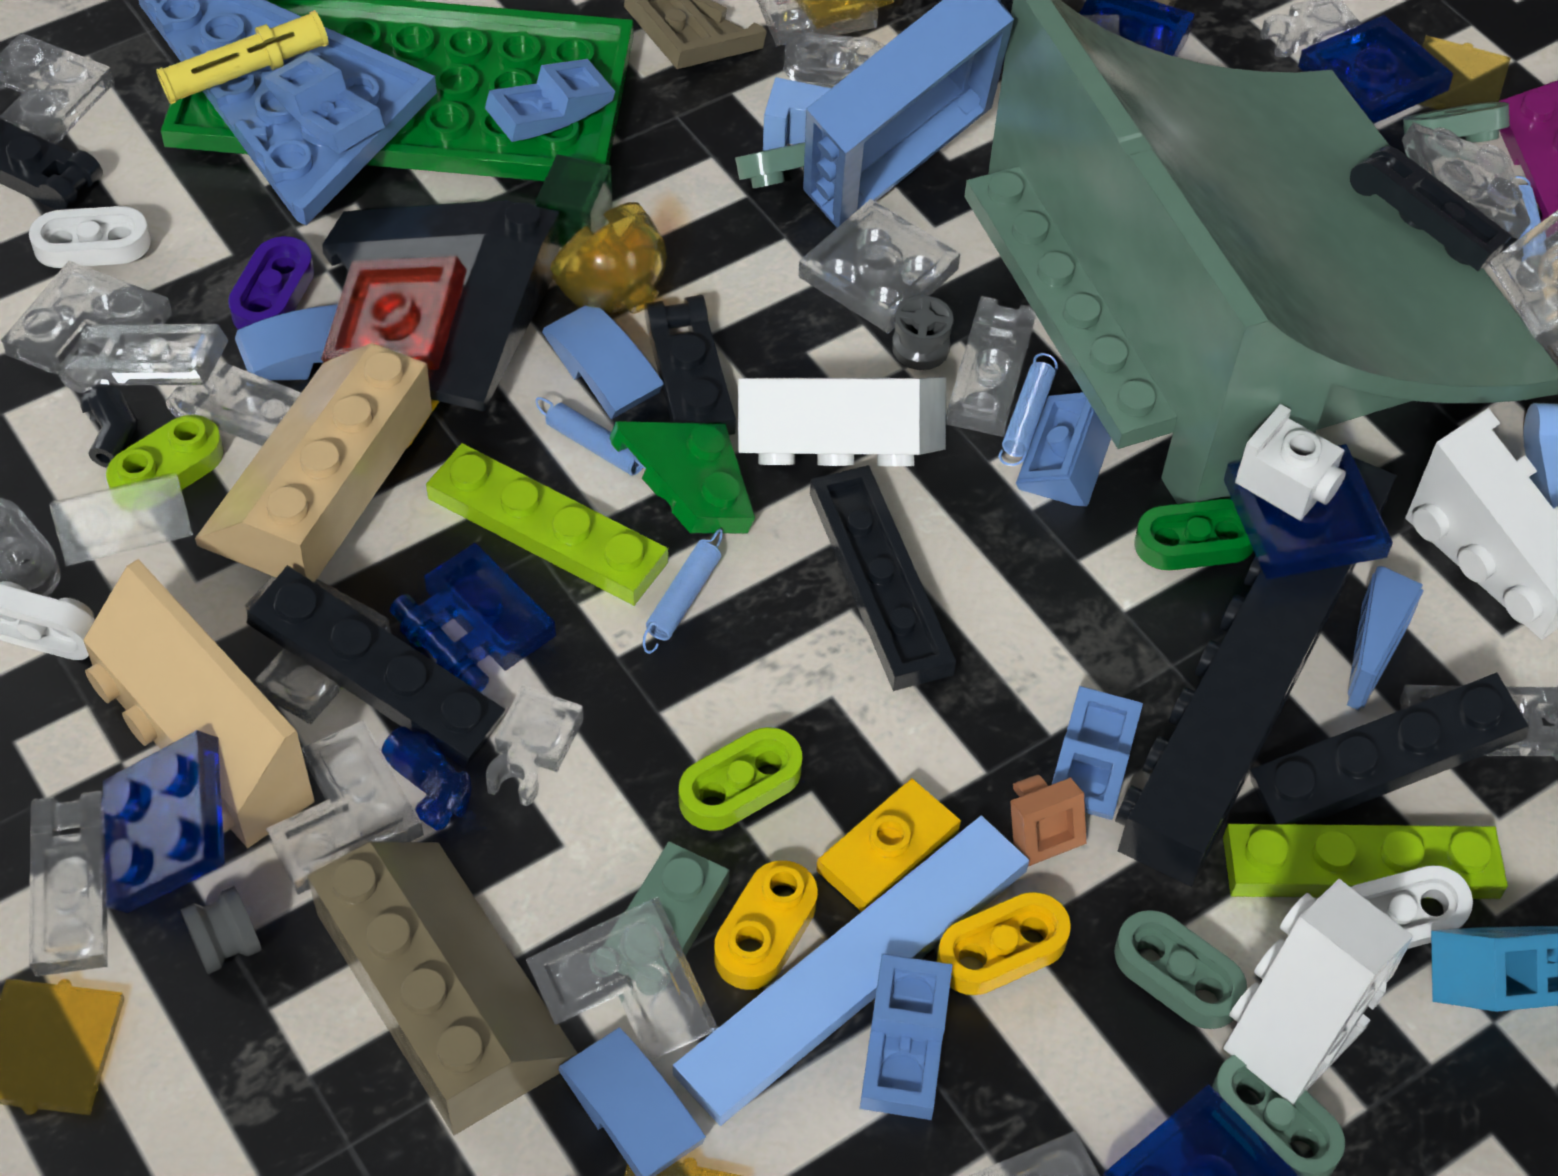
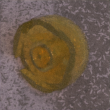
M627 202L603 213L609 224L595 233L587 225L577 232L564 245L551 263L550 270L554 274L551 278L578 308L583 306L601 308L607 315H616L628 309L631 314H636L644 310L645 303L653 302L659 294L655 286L663 277L668 256L665 241L653 220L638 202Z

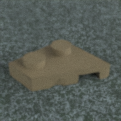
M625 0L624 2L625 9L676 69L759 50L764 47L767 31L763 26L754 22L748 28L743 29L726 20L727 8L713 0Z

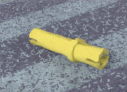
M314 10L309 12L310 14L273 28H269L267 24L255 28L256 34L217 49L209 50L166 68L156 69L169 103H176L177 100L224 84L267 66H270L272 71L284 66L283 60L321 46L329 45L327 33L318 13Z

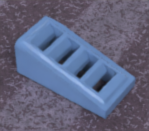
M1378 566L1372 575L1361 606L1347 706L1358 711L1361 707L1364 708L1409 627L1424 591L1421 589L1423 584L1383 566Z

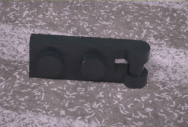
M0 119V184L50 208L65 210L78 199L76 192L82 186L86 188L91 187L103 175L101 165L89 153L82 150L76 153L70 152Z
M1392 146L1379 148L1369 158L1357 164L1351 171L1350 183L1357 193L1363 196L1377 194L1399 211V215L1404 222L1413 228L1427 232L1444 245L1445 251L1451 258L1461 264L1470 265L1476 271L1482 269L1498 255L1512 237L1502 227L1400 150Z
M704 296L685 297L683 304L664 306L663 301L645 303L644 311L647 331L659 377L664 383L662 389L671 423L725 424L728 434H735L736 418L710 329ZM688 327L689 333L670 336L669 329Z

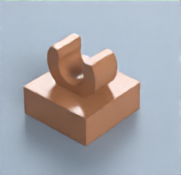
M1034 775L1013 783V789L1019 796L1010 801L1013 844L1029 859L1028 866L1087 844L1084 792L1071 777L1050 786L1047 785L1040 775Z

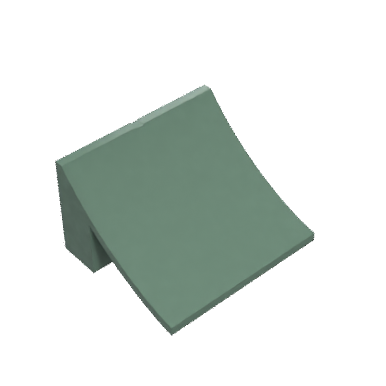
M1013 0L1011 14L1014 21L1005 53L988 175L966 180L964 197L1117 449L1173 433L1161 479L1177 504L1232 499L1249 505L1264 500L1235 483L1247 442L1280 404L1291 410L1289 419L1316 433V430L1410 401L1495 403L1522 401L1558 394V366L1485 270L1482 268L1476 271L1470 265L1455 261L1447 254L1444 245L1424 230L1413 228L1404 222L1399 215V211L1377 194L1363 196L1352 188L1350 183L1352 169L1361 161L1369 158L1379 148L1390 145L1333 70L1296 73L1262 72L1198 63L1167 55L1125 39L1080 15L1061 0Z

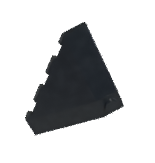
M507 200L343 211L323 242L322 248L323 254L331 266L341 264L342 262L351 274L346 278L347 288L364 312L367 313L376 309L385 323L380 325L381 336L391 350L427 363L431 400L485 411L559 268V212L539 208L529 203H516Z

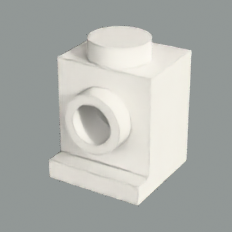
M1280 404L1247 442L1235 483L1301 521L1317 501L1324 505L1328 504L1341 486L1346 471L1339 468L1344 449L1289 419L1291 410Z

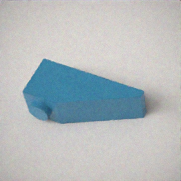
M1558 926L1475 927L1431 931L1432 1002L1495 1012L1558 1006Z

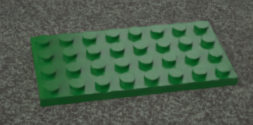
M266 0L301 17L315 10L324 27L435 76L437 93L366 165L605 187L634 37L633 20L414 0ZM588 59L615 90L613 101L587 117L550 133L511 142L485 109L489 90L536 84L540 67L546 64ZM203 91L177 100L176 103L169 105L161 128L164 147L248 155Z

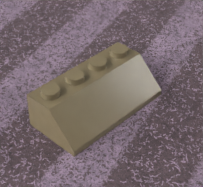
M370 841L307 875L318 917L453 1136L560 1074L559 1066L578 1054L438 842Z

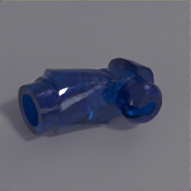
M406 726L394 730L383 743L381 749L382 759L408 781L426 793L425 797L415 806V815L437 831L445 829L453 814L462 818L468 808L472 792L469 774L464 771L456 772L450 763L446 761L445 755L429 735L413 732Z

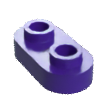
M281 236L263 242L255 250L228 298L232 321L238 330L255 322L295 311L314 277L311 250L305 242L294 237Z

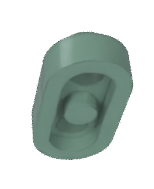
M1477 103L1406 116L1403 118L1404 139L1407 142H1416L1417 151L1449 148L1451 138L1465 136L1466 142H1483L1498 139L1499 130L1510 126L1509 103Z
M805 142L735 157L739 180L750 178L752 188L785 182L783 171L803 167L804 170Z
M1153 910L1141 911L1130 916L1121 926L1114 953L1117 965L1125 976L1187 1022L1197 1027L1217 1029L1234 1021L1229 1014L1247 990L1245 975L1234 961L1176 919L1163 912ZM1143 948L1152 949L1159 955L1160 959L1156 961L1146 960L1139 954L1138 950ZM1207 990L1216 996L1218 1002H1204L1198 998L1196 991Z
M1232 1055L1220 1067L1212 1086V1100L1219 1115L1281 1176H1330L1341 1160L1345 1150V1137L1338 1121L1306 1090L1292 1105L1247 1069V1065L1237 1056ZM1239 1089L1251 1090L1257 1095L1260 1103L1256 1105L1246 1104L1240 1100L1236 1091ZM1302 1141L1312 1149L1314 1156L1304 1158L1297 1155L1293 1151L1290 1142Z

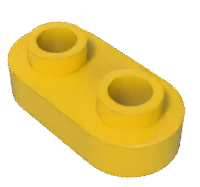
M787 860L773 861L760 867L748 882L715 938V967L722 979L728 984L739 989L755 990L769 985L780 974L816 912L817 884L813 875L805 867ZM776 886H788L795 892L790 896L782 897L774 894L772 889ZM753 939L759 942L761 947L756 951L747 952L739 948L738 944L743 940Z
M1037 892L1020 894L951 925L944 932L940 940L937 962L953 964L950 987L953 990L966 995L988 993L1057 961L1065 951L1071 929L1069 915L1063 905L1049 895ZM1033 930L1038 932L1044 940L1030 942L1021 933ZM965 957H974L983 964V967L977 970L968 969L961 964L960 960Z

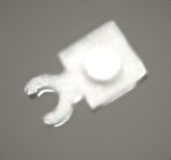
M1306 0L1292 4L1289 15L1275 14L1267 17L1264 20L1260 36L1263 40L1278 37L1274 54L1276 57H1287L1294 54L1298 46L1304 44L1314 54L1356 42L1359 39L1363 25L1343 0Z
M522 685L494 737L496 752L502 753V755L493 759L487 768L486 783L488 793L496 795L504 780L511 777L520 778L523 781L518 789L519 801L521 805L529 806L535 800L539 791L537 770L539 767L558 772L584 720L583 706Z

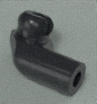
M99 383L82 395L80 406L83 413L91 410L90 420L98 422L101 426L89 450V457L96 464L107 468L110 461L127 448L137 429V418L120 389L110 384Z

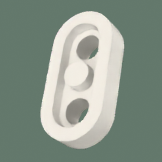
M126 206L55 210L38 217L29 229V239L36 258L42 264L53 268L125 264L142 257L151 244V237L144 215L138 210Z
M0 582L1 641L71 660H83L89 656L83 639L95 621V616L87 605L72 598H60L57 600L35 594L13 582Z
M1426 866L1351 887L1413 935L1407 949L1431 943V931L1461 929L1469 918L1473 906L1472 893L1466 881L1455 871L1443 866ZM1431 897L1438 900L1443 906L1444 914L1441 916L1427 914L1421 907V899Z

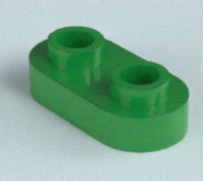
M1232 499L1158 506L1148 510L1140 518L1134 546L1138 556L1146 564L1160 570L1170 571L1237 563L1248 558L1254 551L1260 533V521L1256 513L1249 506ZM1218 536H1225L1229 539L1222 540Z

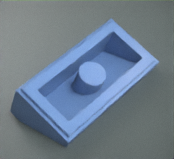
M1083 392L1048 396L1016 481L1019 490L1074 506H1087L1089 504L1111 437Z

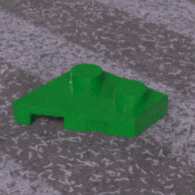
M615 422L609 437L611 445L618 452L628 448L646 468L642 480L657 496L669 503L673 515L689 533H715L718 529H722V533L729 534L748 533L755 516L725 424Z

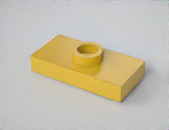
M911 778L817 859L816 871L862 912L959 832L961 820Z

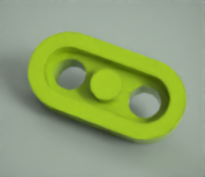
M181 416L171 420L117 454L110 461L106 469V479L114 501L121 507L129 510H148L160 505L214 470L221 462L224 453L218 427L213 421L203 416Z
M772 727L759 728L692 764L685 770L679 782V807L684 818L693 826L703 830H722L792 791L798 784L802 771V750L798 741L784 730ZM764 765H771L779 771L774 774H764L758 768ZM714 796L723 800V803L707 805L702 800Z

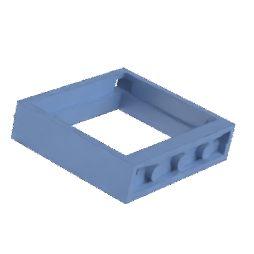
M942 0L806 108L803 190L838 230H841L992 108L1014 21L1012 14L1001 3V0Z

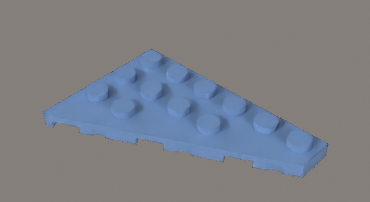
M138 0L141 8L181 62L209 50L217 49L256 34V27L267 24L269 28H273L301 17L266 0ZM326 27L324 28L328 36L329 45L321 46L283 60L284 65L311 52L339 68L347 90L379 107L385 126L340 154L325 145L303 127L269 91L263 77L276 71H272L270 66L203 91L294 218L306 226L437 93L434 75Z

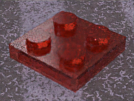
M458 256L352 261L321 360L324 363L369 343H374L427 363L428 370H438L467 269Z

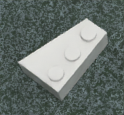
M946 377L738 379L739 453H758V464L793 465L795 464V454H817V465L848 466L854 465V454H877V466H914V455L946 450Z
M1487 408L1436 442L1405 519L1415 527L1425 540L1432 542L1456 563L1466 577L1477 582L1502 604L1513 619L1524 624L1537 637L1543 640L1558 629V506L1553 509L1529 478L1537 470L1528 458L1523 456L1516 461L1495 434L1493 429L1501 423L1491 410Z
M1338 879L1317 900L1309 893H1306L1292 907L1280 925V929L1288 934L1286 941L1279 939L1267 951L1254 970V973L1262 979L1261 984L1259 985L1257 982L1252 984L1240 997L1229 1014L1238 1023L1223 1049L1230 1055L1237 1056L1247 1065V1069L1292 1105L1367 1028L1370 1019L1363 1013L1367 1007L1373 1010L1379 1004L1384 995L1379 988L1384 981L1388 982L1394 975L1413 938L1411 933L1341 879Z

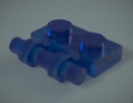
M473 543L424 576L426 591L432 596L430 599L418 605L410 595L404 594L395 599L390 607L391 614L401 623L400 631L402 635L413 646H423L436 659L438 665L479 692L484 690L489 682L487 674L477 665L479 661L490 655L506 671L556 636L555 621L476 543ZM452 619L467 632L466 635L456 642L442 629V626Z

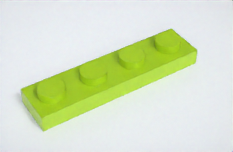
M463 443L460 444L426 483L429 500L633 606L636 605L668 564L667 547Z
M1228 824L1223 836L1231 897H1302L1309 893L1312 897L1319 898L1338 879L1352 887L1360 883L1433 865L1443 866L1458 873L1468 884L1473 899H1501L1508 887L1496 826Z

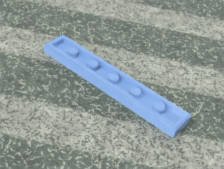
M981 815L673 1064V1076L718 1125L722 1126L875 998L882 954L914 959L924 958L940 944L944 932L951 925L978 913L1025 874L1029 859Z

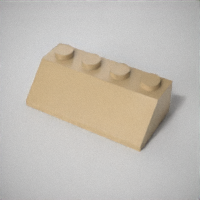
M369 343L324 362L195 538L197 546L276 578L288 565L315 583L432 412L427 363L374 343Z
M139 559L127 565L83 639L92 666L85 670L86 676L95 691L106 703L116 698L126 709L122 713L123 718L132 733L144 746L154 741L164 754L160 756V759L175 783L182 789L192 784L203 797L199 800V804L212 825L221 834L231 829L243 844L249 848L315 802L297 730Z

